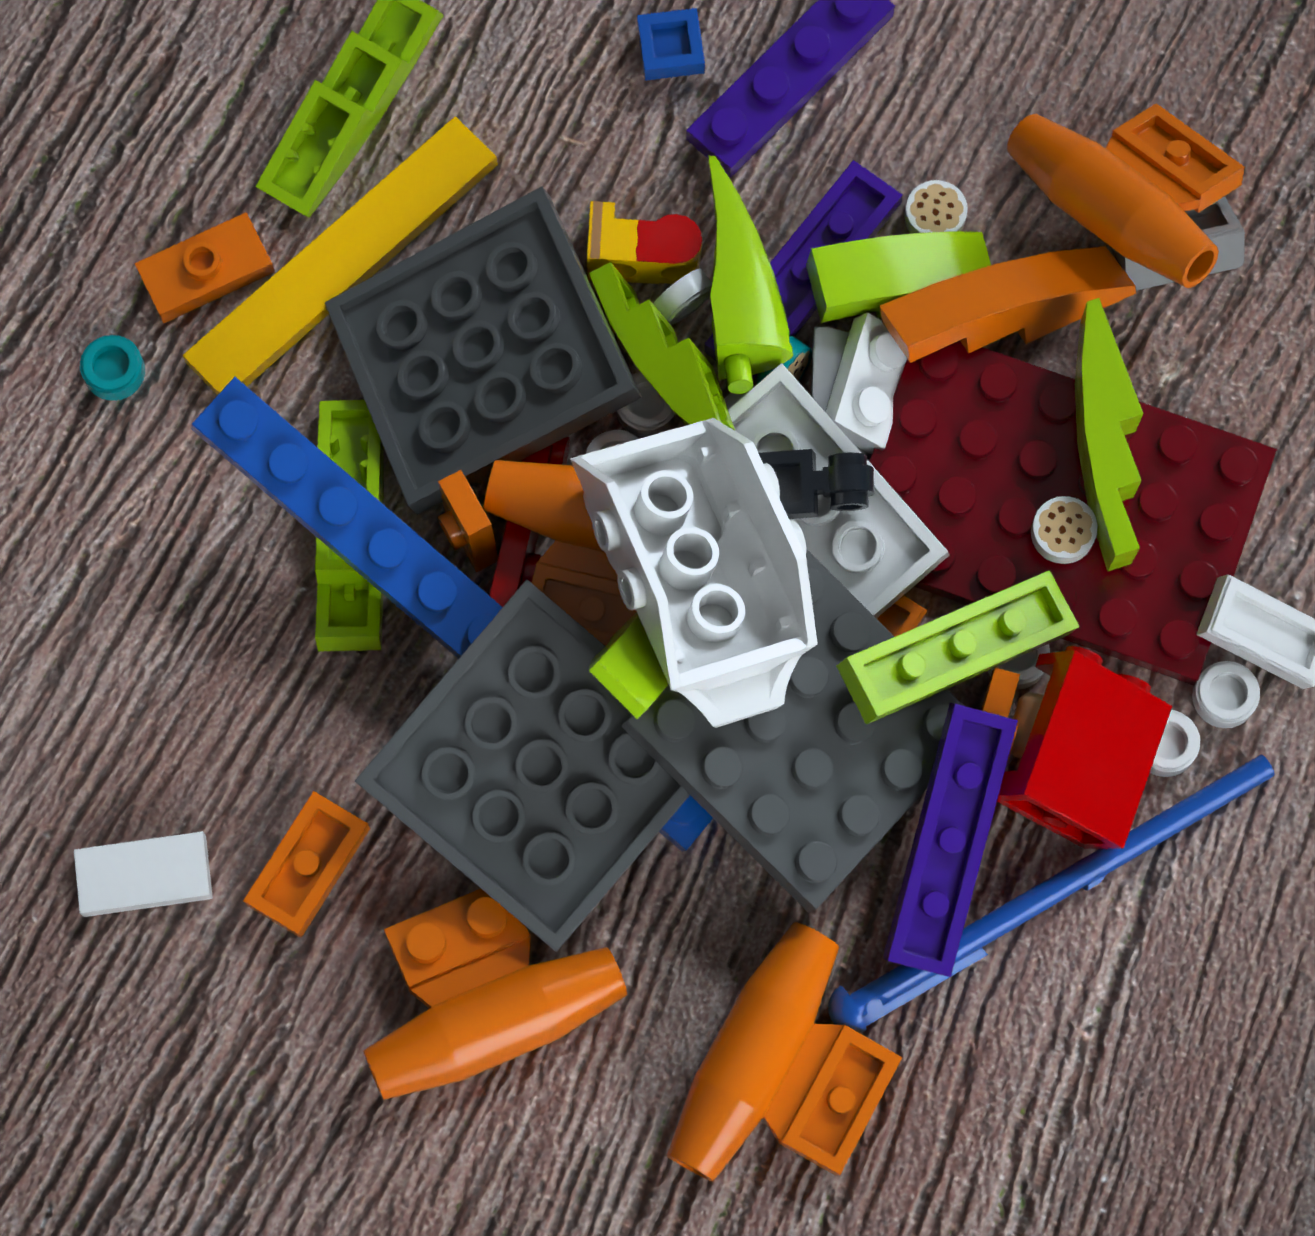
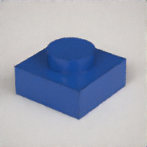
M697 8L637 15V28L645 81L705 74V59Z

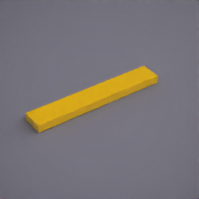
M456 116L453 117L182 355L185 363L217 395L234 377L239 379L244 385H250L329 315L325 305L326 301L371 278L498 166L497 156Z

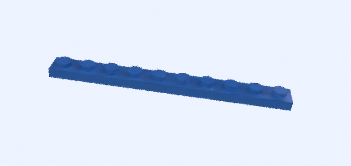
M236 377L226 385L191 424V429L456 658L459 659L503 608ZM690 795L659 832L682 852L687 851L712 821L713 817Z

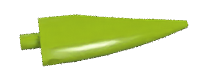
M708 155L716 221V241L710 298L718 380L727 379L729 392L744 394L753 388L752 375L777 368L781 363L784 364L793 357V349L789 341V327L774 271L760 235L739 193L716 156Z

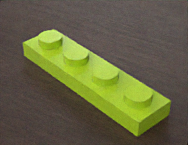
M1049 570L851 655L836 665L867 725L1063 638L1079 628V625Z

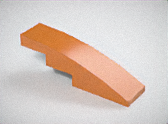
M1106 246L1048 252L993 264L936 282L880 305L882 323L911 363L959 340L968 353L1014 332H1018L1026 344L1080 320L1087 301L1099 298L1104 309L1136 294V285Z

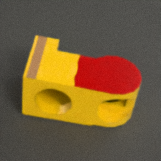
M590 201L587 278L591 280L590 272L611 262L629 283L674 284L686 274L699 269L703 241L701 230L696 222L687 216L679 214L665 215L657 221L615 218L614 202Z

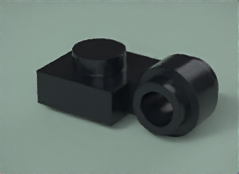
M813 449L758 453L762 463H768L777 476L780 488L779 499L788 519L818 517V495H823V497L830 500L831 510L856 511L868 508V497L875 494L874 468L867 465V456L865 454L838 453L828 456V467H822V470L817 471L816 453Z

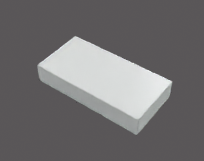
M1229 574L1218 577L1196 635L1302 689L1314 687L1315 619Z
M203 831L74 850L79 911L83 917L213 899L207 840Z

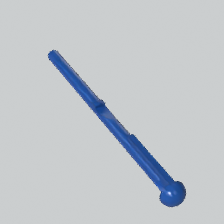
M1257 756L1129 832L1124 849H1098L963 929L951 976L987 956L988 954L982 947L1051 908L1079 889L1090 890L1100 884L1110 872L1275 776L1272 765L1265 756ZM900 965L850 995L841 985L837 987L829 998L828 1014L834 1025H846L860 1033L867 1030L866 1026L950 977Z

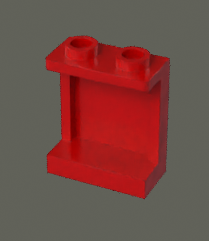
M1067 646L1065 651L1039 654L1035 667L1051 677L1018 770L1004 772L997 802L1084 849H1124L1172 705L1151 694V686L1142 679L1126 674H1116L1102 666V657L1088 649Z

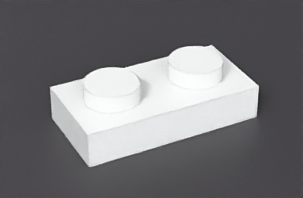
M867 312L853 319L826 414L856 447L872 454L874 448L884 450L893 423V396L907 358L882 323V320Z

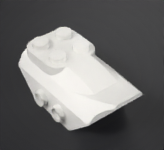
M711 418L570 458L584 490L585 507L592 521L596 540L600 548L606 553L611 566L618 574V587L623 602L629 610L636 609L671 690L684 695L702 712L710 724L716 728L782 706L790 676L801 655L817 645V636L806 560L805 538L798 523L794 520L789 521L779 499L780 488L777 476L768 463H762L754 443L715 418Z

